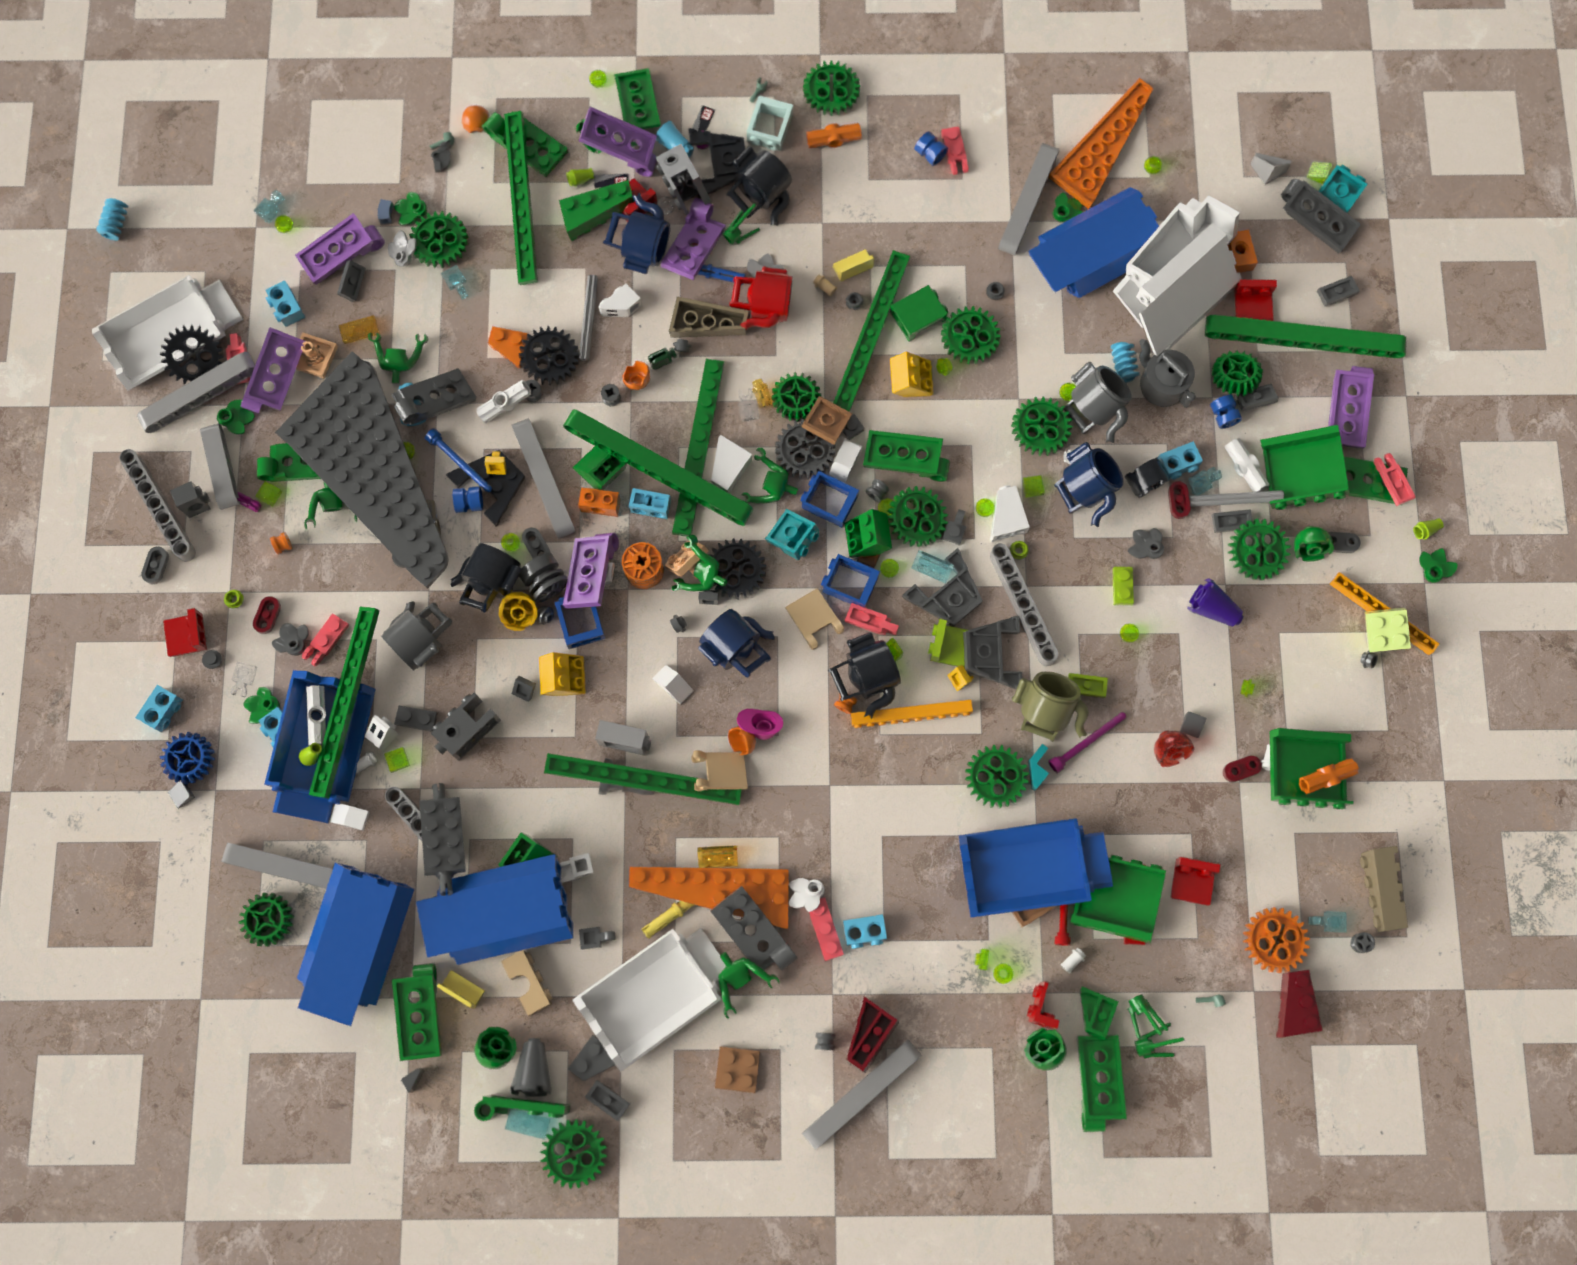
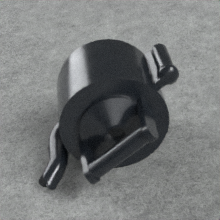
M749 146L737 159L733 160V165L738 169V172L735 174L736 183L726 195L730 196L744 213L749 207L734 191L737 187L753 204H756V207L746 217L747 219L760 208L768 209L779 198V202L770 216V225L775 224L778 226L779 215L787 208L790 202L787 188L792 183L791 174L783 162L774 154L766 150H760L756 153Z
M479 543L472 555L464 561L459 573L450 579L451 587L463 581L467 582L459 600L460 605L477 608L481 612L486 613L495 597L502 599L508 592L513 590V586L522 571V568H520L521 563L493 546ZM473 589L477 593L487 596L484 603L469 598Z
M868 632L854 639L847 640L850 650L846 654L847 661L828 669V672L832 675L841 701L861 694L865 699H868L882 692L884 693L881 698L872 702L866 709L864 717L869 715L872 720L876 710L886 707L895 699L894 687L901 684V677L894 657L885 641H875L873 634ZM848 664V676L851 683L860 691L849 696L837 668Z

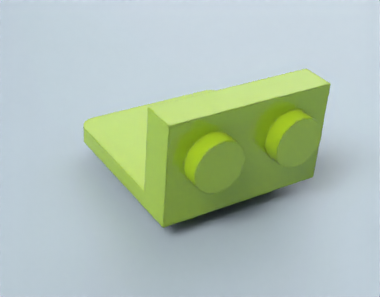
M939 619L938 625L934 624L932 631L935 639L934 643L930 642L928 654H931L930 661L956 667L963 665L965 667L963 633L968 630L947 626V620Z

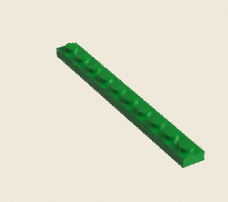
M520 110L504 114L517 278L520 285L538 282L524 113Z
M892 251L833 401L835 405L848 412L851 411L908 265L909 255Z
M713 359L705 360L684 468L700 478H703L724 368V361ZM681 493L679 494L672 534L687 537L692 535L698 503Z
M361 606L359 608L323 740L322 750L309 795L330 798L380 612L376 608Z
M547 753L544 774L732 805H739L742 790L708 789L696 791L694 784L698 778L550 753Z

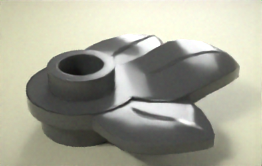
M1153 528L1149 533L1145 530L1133 531V539L1136 544L1128 549L1129 554L1139 559L1145 557L1157 559L1163 555L1164 546L1161 543L1163 536L1158 529ZM1152 547L1158 548L1155 551L1151 550Z
M283 624L279 631L280 637L272 641V646L280 653L287 652L294 656L302 654L305 650L304 641L309 635L307 626L304 624L296 629L292 624Z

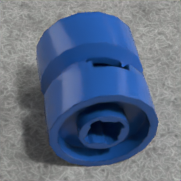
M928 131L917 141L914 150L921 156H925L927 161L932 166H935L945 157L948 147L941 141L937 142V137Z
M1233 395L1222 396L1210 403L1213 414L1217 415L1216 421L1220 429L1229 428L1242 421L1239 409H1235L1237 404Z
M469 487L468 490H465V488L453 489L455 512L463 513L467 512L468 509L472 512L483 511L484 504L481 487Z

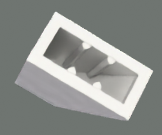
M722 435L718 438L711 481L713 485L730 494L752 462V454Z
M1003 486L996 494L990 536L991 542L1025 534L1030 528L1016 486Z

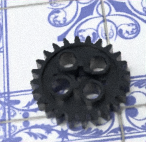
M193 324L190 325V329L183 325L182 331L176 327V334L169 332L171 339L164 338L167 345H161V348L166 350L160 352L161 356L166 357L161 360V363H167L164 370L171 369L169 376L171 377L176 374V381L182 378L183 384H186L187 380H190V382L223 363L218 360L224 358L223 354L218 353L223 350L222 347H217L220 341H213L215 334L208 336L209 330L206 329L202 332L200 325L197 330H194ZM189 338H195L198 342L195 346H189L186 341ZM201 344H205L203 348L196 352L195 359L191 357L182 367L179 366L180 363L189 357V351L194 353ZM180 350L184 356L177 359L173 356V352ZM207 351L211 354V358L204 360L200 356L201 353ZM195 364L198 369L195 372H189L187 366Z
M547 326L546 331H544L540 327V332L538 333L533 330V336L527 334L528 341L522 340L524 346H520V351L523 352L519 353V358L522 359L520 365L524 366V372L529 371V378L534 375V380L538 381V379H541L542 385L545 383V380L548 381L549 386L553 380L558 385L560 378L565 382V375L568 377L572 376L570 370L576 371L574 365L579 364V360L576 359L579 358V353L576 352L578 351V346H573L575 339L570 340V334L564 336V329L557 332V327H555L553 331H550V327ZM557 342L560 346L552 347L551 344ZM536 347L542 348L540 352L533 351ZM559 359L566 361L564 364L556 363ZM540 364H546L548 367L545 369H540L538 366Z
M733 538L730 544L727 540H725L724 546L718 543V550L712 548L714 555H708L715 558L719 564L725 563L728 565L724 570L719 569L718 575L721 577L727 575L724 578L727 581L731 578L738 580L737 584L730 585L727 582L724 587L715 582L713 587L716 586V593L721 590L722 597L727 593L729 599L736 595L737 600H739L740 594L747 598L746 592L753 595V588L759 590L757 583H764L761 577L766 576V572L762 571L766 569V564H761L765 561V557H760L762 554L761 550L755 552L756 545L750 547V541L743 544L742 539L739 540V543H736ZM736 553L743 554L741 559H735L733 556ZM732 567H739V571L733 570ZM746 568H752L754 572L750 575H747L744 573V570Z

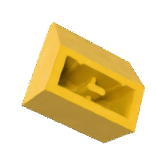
M907 351L890 358L892 393L902 397L933 395L931 360Z
M552 652L539 657L541 695L568 696L586 694L584 656Z

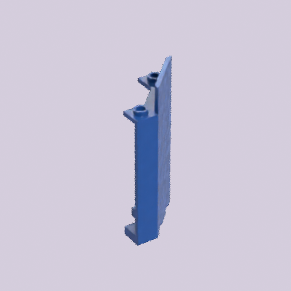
M1129 187L1038 236L1039 245L1028 252L1054 292L1066 287L1071 295L1081 298L1126 273L1128 262L1159 227L1155 220L1157 218L1156 214L1150 206H1145L1141 200L1143 195L1139 190Z
M293 670L264 785L272 787V791L277 792L273 813L329 824L333 804L340 805L341 801L349 802L376 691L375 688L360 683L330 798L315 797L309 795L317 763L312 766H305L299 760L300 751L308 747L306 687L324 686L325 723L327 729L340 679L336 677H321L309 671ZM315 711L311 713V718L317 721L322 718L320 712Z
M1077 818L959 835L971 918L1091 901V893L1094 892V889L1113 887L1104 833L1084 834L1083 825H1078Z
M555 854L452 878V895L448 896L447 888H445L446 896H441L439 888L437 890V897L416 901L427 958L449 953L457 965L573 938V921L567 910V893L561 883V865Z
M334 864L297 979L304 986L298 1009L351 1026L358 1005L368 1007V1004L377 1005L415 890L414 888L405 883L387 880L377 874L362 872L350 865Z

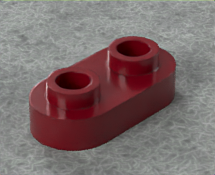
M1175 481L1168 489L1170 512L1174 518L1184 519L1191 510L1189 491L1184 482ZM1174 490H1178L1180 495L1175 494ZM1177 508H1181L1182 513H1179Z
M268 596L260 602L253 620V628L260 634L270 633L281 610V604L275 597ZM270 605H274L272 610H269ZM267 622V626L262 628V624Z
M1247 756L1230 762L1223 768V776L1229 782H1237L1254 776L1262 769L1261 760L1256 756ZM1253 762L1255 764V768H1251L1249 763ZM1232 768L1237 770L1236 775L1232 774Z

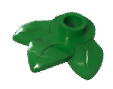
M408 192L406 199L398 200L394 205V209L401 214L398 222L399 225L412 224L417 217H424L427 214L426 203L415 192Z
M1064 192L1056 197V207L1053 210V217L1056 221L1066 222L1083 213V211H1080L1082 204L1075 198L1068 199Z
M242 399L229 402L226 408L219 410L217 413L218 423L227 427L229 432L238 435L244 434V425L251 423L255 418L253 412L240 407Z
M1443 548L1434 551L1431 555L1423 551L1419 558L1420 565L1424 569V577L1431 583H1437L1442 578L1451 577L1458 567V564L1455 562H1447ZM1431 571L1435 573V577L1431 575Z
M259 687L257 695L248 697L243 703L244 708L251 712L249 723L258 724L259 720L276 707L280 708L278 699L272 696L271 690L266 687Z

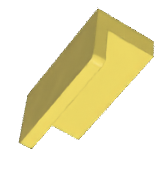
M865 249L834 263L833 268L842 282L873 268L874 257L873 255L869 256Z
M450 970L443 983H439L437 988L470 1008H475L485 993V990L453 970Z

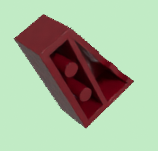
M1302 970L1283 973L1280 994L1281 1005L1278 1014L1279 1025L1276 1038L1323 1031L1310 971Z
M864 996L846 1060L866 1073L899 1024V1021Z

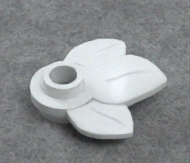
M798 878L789 882L788 886L795 892L789 901V906L793 908L805 906L807 912L817 909L820 904V897L825 892L823 883L818 880L808 881L805 878Z

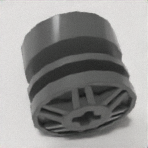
M545 553L532 559L522 567L519 575L523 584L528 587L530 586L529 593L533 595V599L537 603L554 597L567 585L568 577L564 575L562 569H557L559 565L552 553Z

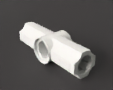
M521 380L504 392H496L493 398L478 407L476 412L482 421L487 423L504 411H512L517 403L531 395V389L524 380Z
M1240 438L1234 439L1224 447L1234 462L1237 474L1242 478L1244 477L1253 492H1261L1270 485L1259 469L1260 464L1253 454H1249Z
M324 686L306 687L308 746L312 743H319L322 746L326 733ZM315 711L320 712L322 718L317 721L313 720L311 713Z

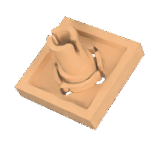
M302 332L300 339L306 342L302 343V354L296 370L324 379L338 345Z
M697 543V546L703 552L707 553L709 551L704 545ZM683 544L681 550L677 554L671 555L664 566L668 571L682 577L688 570L694 574L695 566L700 558L691 548H686Z

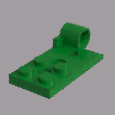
M649 68L614 74L623 121L641 129L660 127L661 124ZM632 86H639L637 89H631ZM637 99L642 100L640 103H634ZM640 113L645 114L643 117L636 116ZM631 142V147L638 146L636 142Z
M494 112L482 125V128L491 136V139L507 149L505 119ZM524 118L526 141H534L533 145L526 146L528 165L547 177L569 152L568 148ZM541 150L548 151L545 156L539 155Z
M869 430L863 467L919 474L920 477L944 482L948 478L950 461L940 457L943 438ZM883 447H888L890 452L883 455L880 453V450ZM902 449L908 450V454L905 457L899 456L898 452ZM924 451L927 453V456L924 459H919L916 457L917 454Z
M287 443L271 445L270 457H260L257 459V479L262 481L281 482L321 478L309 465L302 464L303 459ZM286 459H293V462L290 466H284V461Z
M1344 456L1346 472L1351 473L1353 476V480H1348L1350 491L1348 496L1395 504L1387 487L1382 485L1380 472L1377 471L1373 461ZM1400 467L1407 479L1408 468ZM1363 476H1369L1372 480V483H1365L1363 481Z
M435 963L414 965L413 977L392 979L400 1061L440 1057L442 1055L436 1001L437 969ZM413 991L418 992L420 995V1000L416 1003L410 1000V993ZM413 1012H419L422 1015L420 1023H415L412 1020ZM416 1032L423 1034L424 1041L422 1043L414 1041V1034Z
M1107 1035L1105 1040L1095 1036H1078L1077 1045L1082 1090L1083 1132H1105L1106 1120L1127 1119L1119 1035ZM1100 1051L1105 1055L1104 1062H1097L1095 1060V1052ZM1098 1072L1106 1074V1083L1097 1081L1096 1074ZM1100 1093L1108 1095V1104H1101L1099 1102L1098 1095Z
M493 1095L483 1096V1099L474 1108L475 1117L480 1121L492 1120L497 1113L508 1114V1108L528 1110L529 1115L536 1116L543 1115V1112L549 1113L548 1117L561 1118L570 1111V1105ZM484 1104L489 1105L491 1108L488 1116H484L481 1112Z

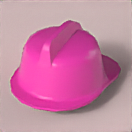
M744 709L738 713L737 724L744 731L753 733L757 739L768 740L782 729L783 719L773 711Z

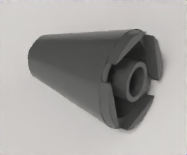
M529 1038L528 1042H524L510 1087V1093L519 1096V1092H522L527 1097L547 1096V1093L551 1094L552 1089L545 1044L539 1038Z

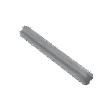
M588 275L579 352L581 361H589L598 282L596 275Z
M1279 490L1189 496L1190 507L1264 503L1284 499V492Z

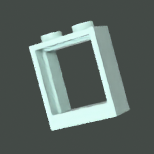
M759 96L746 132L747 142L755 146H765L770 150L781 151L793 116V105ZM760 112L784 118L778 137L754 130Z

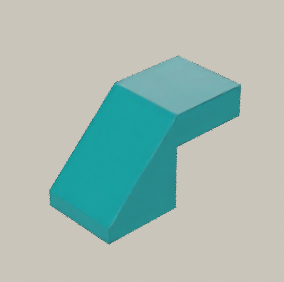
M1044 744L1038 748L1028 761L1031 789L1033 791L1040 786L1049 774L1037 764L1049 749Z

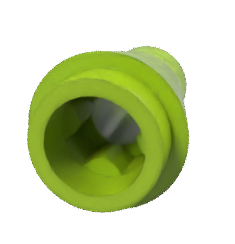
M592 168L571 169L570 172H567L566 176L570 187H577L594 179Z
M1439 518L1418 522L1414 526L1413 532L1416 538L1426 540L1440 529H1443L1444 524Z
M312 743L310 746L302 749L299 753L300 762L305 766L315 765L322 750L319 743Z

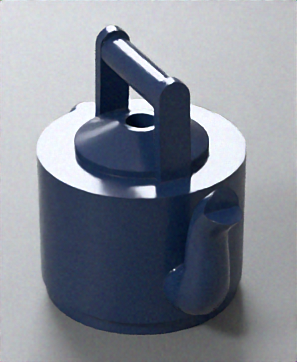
M638 193L637 196H633L635 203L641 209L652 213L653 216L636 211L631 216L613 212L603 244L621 250V255L625 258L623 263L624 269L647 274L649 266H659L664 257L670 236V223L664 220V213L660 206L644 201L641 194ZM620 218L628 220L622 231L621 246L612 243Z
M1085 442L1072 452L1067 453L1066 457L1070 465L1064 469L1063 478L1056 482L1054 486L1055 488L1057 487L1069 509V514L1083 506L1093 508L1105 500L1104 504L1094 512L1091 520V526L1099 527L1101 517L1114 509L1116 505L1115 492L1120 490L1124 480L1118 464L1111 455L1100 448L1091 449L1089 443ZM1064 482H1065V484H1066V486H1067L1069 492L1071 493V495H1072L1080 504H1078V505L1075 506V504L1073 503V501H1072V499H1071V497H1070L1068 491L1066 490V488H1065V486H1064V484H1063Z
M729 609L715 619L705 630L699 640L701 645L698 649L712 662L714 667L721 665L725 670H728L734 666L748 678L752 672L765 662L771 660L768 653L757 642L760 637L774 640V631L765 630L753 618L742 617L737 611ZM754 649L761 657L749 666L744 667L740 662L746 660Z

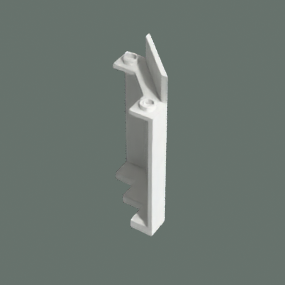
M1214 223L1148 280L1136 295L1139 301L1147 306L1139 316L1153 353L1156 356L1174 346L1235 289L1239 280L1242 279L1234 266L1236 260L1233 251H1229L1227 246L1228 236Z
M188 275L92 329L93 336L103 348L104 355L115 369L116 376L127 391L164 371L167 363H161V360L166 357L161 356L160 352L166 350L162 349L161 345H167L164 338L171 339L169 332L176 334V327L182 331L183 325L190 329V325L193 324L194 330H197L200 325L202 332L206 329L209 330L208 336L215 334L213 339L215 341L226 336L224 330L243 320L220 280L201 289L202 287L196 278L192 279ZM189 338L186 341L189 346H195L198 342L195 338ZM201 344L194 353L203 348L205 344ZM180 350L173 352V356L177 359L184 356Z
M701 928L686 939L681 933L677 935L674 929H672L575 997L573 1002L619 1071L622 1072L722 1000L717 993L720 991L718 975L726 965Z

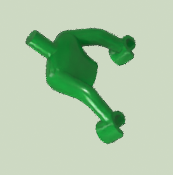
M372 333L368 334V339L374 343L381 369L392 372V383L396 384L399 383L400 372L412 369L421 355L423 345L429 340L428 336L424 334V340L420 341V335L416 334L417 344L412 356L408 359L405 349L388 348L384 355L380 343L381 335L377 333V338L373 340Z
M763 448L756 449L757 452L761 453L762 457L755 455L754 459L756 461L761 460L773 470L767 472L762 489L766 490L770 495L750 496L749 493L744 492L741 494L747 498V501L744 502L747 504H764L779 501L785 492L796 495L798 488L788 485L789 473L765 456L766 451Z
M325 482V488L314 492L312 495L308 518L304 521L305 529H307L308 522H312L314 528L316 527L315 514L318 502L323 512H334L343 509V501ZM354 515V520L357 522V516Z
M695 535L687 536L686 538L690 542L684 543V546L691 548L700 558L695 566L693 575L701 583L690 584L685 583L682 578H676L673 581L677 585H673L671 587L672 590L706 591L712 589L715 582L723 587L726 586L728 581L718 575L719 562L697 546L698 539Z
M726 952L720 955L726 967L719 973L718 982L725 1005L724 1015L727 1019H730L727 1014L728 1010H733L736 1014L735 1007L731 1004L727 984L734 990L741 988L752 979L749 970L764 979L770 988H773L770 984L772 979H776L780 983L776 975H769L747 958L743 957L733 962Z

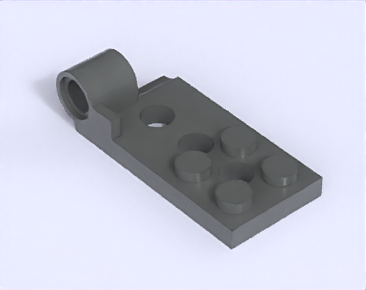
M1292 179L1281 193L1282 199L1286 202L1283 209L1287 214L1338 254L1344 249L1361 225L1304 180ZM1303 202L1309 203L1311 209L1304 208ZM1318 213L1324 215L1325 221L1318 218ZM1332 224H1336L1339 227V232L1333 230Z
M459 368L409 385L392 393V397L396 402L395 410L403 423L410 425L475 402L477 398ZM453 388L456 392L450 393L446 389ZM430 394H437L439 399L431 398ZM420 400L423 404L416 405L413 401Z
M742 885L710 910L746 958L761 969L765 970L775 962L783 971L798 959ZM735 909H742L744 911L743 918L735 919L733 911ZM752 924L756 926V932L753 935L745 933L747 925ZM761 940H766L769 943L768 948L764 951L757 948V944Z

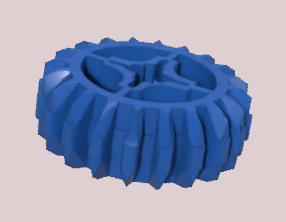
M187 732L186 735L179 733V739L176 736H172L173 742H166L168 748H162L165 755L160 756V759L165 760L160 764L161 767L165 768L163 773L169 774L168 778L170 780L175 779L176 783L182 780L186 785L189 781L193 784L196 783V778L203 780L202 774L208 775L207 768H213L210 761H214L215 758L210 755L214 753V750L209 749L212 744L206 742L207 738L204 736L200 737L198 733H194V735L191 732ZM186 745L182 751H178L182 746ZM197 746L199 747L201 752L200 759H198L197 757ZM181 756H184V757L187 756V757H190V758H192V759H194V760H190V759H189V760H185V759L182 758ZM175 757L178 759V770L176 769L174 764ZM197 765L195 769H193L190 772H187L190 770L192 766Z

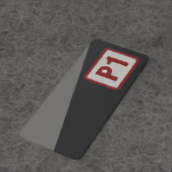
M702 106L692 128L698 131H706L715 110Z
M628 174L594 175V188H602L628 180Z

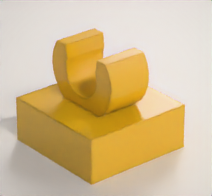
M493 451L492 456H485L487 474L506 475L505 457H500L501 452Z
M963 665L956 667L947 675L956 691L962 690L974 679L973 676L970 677Z

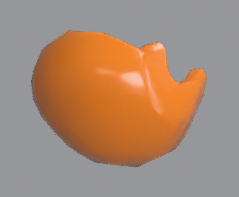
M479 105L467 107L462 115L461 122L463 128L469 133L473 131L482 132L484 130L482 125L488 120L489 113Z
M635 361L633 366L626 367L622 376L623 383L631 390L645 388L650 382L649 367L645 362Z
M740 726L731 728L728 731L729 743L734 752L740 751L742 752L741 755H748L753 752L756 743L753 733L744 731Z

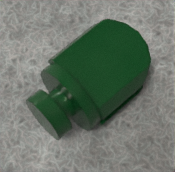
M665 347L648 356V361L654 370L672 363V357L674 359L677 358L673 347L669 348L670 351Z

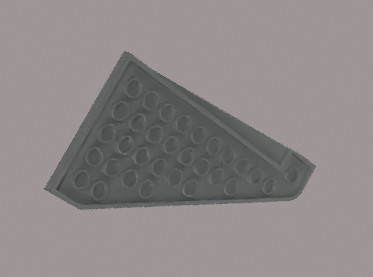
M352 351L275 433L294 449L396 559L428 589L447 568L448 554L377 374L371 366Z

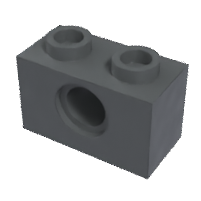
M192 481L170 490L176 507L188 518L210 510L208 494L203 492L201 487L196 486Z

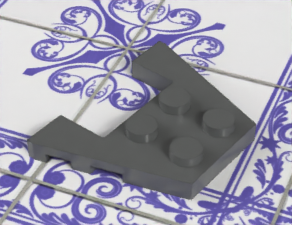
M958 548L944 560L957 575L928 598L914 584L902 595L905 600L939 619L947 620V623L953 627L983 601Z
M1013 616L965 631L963 633L965 670L1017 689L1022 679V672L1003 671L1001 633H1020L1019 616Z

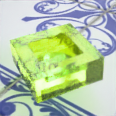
M1041 475L1024 477L1022 479L1025 498L1044 495L1045 491Z
M264 481L255 497L273 507L282 494V490Z
M403 747L384 754L391 773L410 766Z
M980 949L979 953L975 954L974 965H977V970H987L989 950Z

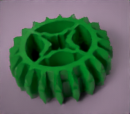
M1229 350L1227 354L1223 353L1221 357L1216 359L1211 375L1217 389L1222 388V393L1227 391L1229 395L1234 393L1238 397L1240 393L1245 396L1247 392L1252 394L1254 389L1257 390L1263 378V369L1261 368V363H1258V358H1252V353L1246 355L1245 351L1239 353L1236 350L1235 353H1232Z
M794 372L793 377H791L788 373L786 374L787 379L781 377L780 382L775 383L776 388L772 389L774 395L771 396V400L774 401L773 407L777 408L776 412L778 414L782 413V418L788 415L789 421L795 417L798 422L799 417H802L804 420L806 419V415L809 414L815 402L821 396V393H819L820 387L816 386L817 382L815 380L811 381L810 375L804 378V373L797 376V373ZM793 386V388L790 391H785L787 388ZM799 386H802V387L806 388L807 390H802V389H800ZM795 391H797L798 403H796V399L794 396ZM810 401L806 406L800 408L802 403ZM784 402L792 404L794 408L787 406Z
M264 892L262 897L256 894L255 901L249 899L248 903L250 906H242L246 911L245 913H239V916L244 917V919L238 923L244 925L240 931L246 932L244 938H250L251 944L257 942V946L262 947L264 944L265 947H270L271 942L277 945L278 939L285 940L283 933L290 934L287 927H293V923L289 922V919H293L294 915L288 913L293 908L287 907L289 902L287 900L283 901V896L279 895L276 897L275 893L268 895V893ZM272 903L265 911H257L262 905ZM277 909L280 912V923L276 919ZM261 916H267L273 924L265 923L266 921ZM253 917L257 920L255 929L253 927ZM270 927L276 929L270 935L261 936Z

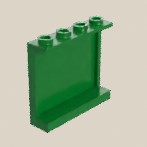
M1338 425L1260 440L1264 454L1267 481L1270 484L1268 486L1269 491L1282 490L1284 492V499L1270 501L1272 509L1283 510L1291 505L1299 507L1306 505L1307 502L1322 503L1326 499L1334 498L1338 500L1345 498L1346 495H1350Z
M1277 728L1269 731L1271 801H1278L1279 805L1297 803V806L1301 807L1315 804L1316 808H1327L1330 805L1333 806V809H1346V806L1353 804V801H1347L1346 779L1341 780L1339 784L1328 788H1321L1305 794L1299 786V778L1317 772L1318 769L1325 766L1335 765L1346 760L1345 744L1352 742L1351 734Z
M1111 855V858L1108 857L1113 887L1094 889V892L1091 893V901L1076 903L1071 924L1151 944L1166 870H1162L1163 867L1151 864L1149 867L1142 865L1143 862L1138 860L1127 862L1123 861V857Z

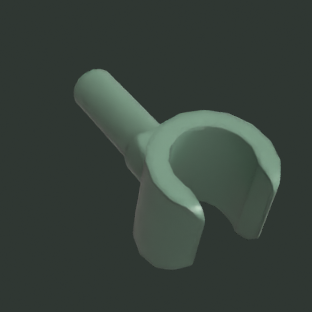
M761 77L757 79L756 90L749 100L752 103L760 92H764L767 89V81L765 84H760Z
M445 132L443 140L430 145L431 150L439 147L443 141L450 142L452 146L454 144L452 133Z
M1222 995L1196 998V1003L1214 1002L1215 1008L1226 1005Z

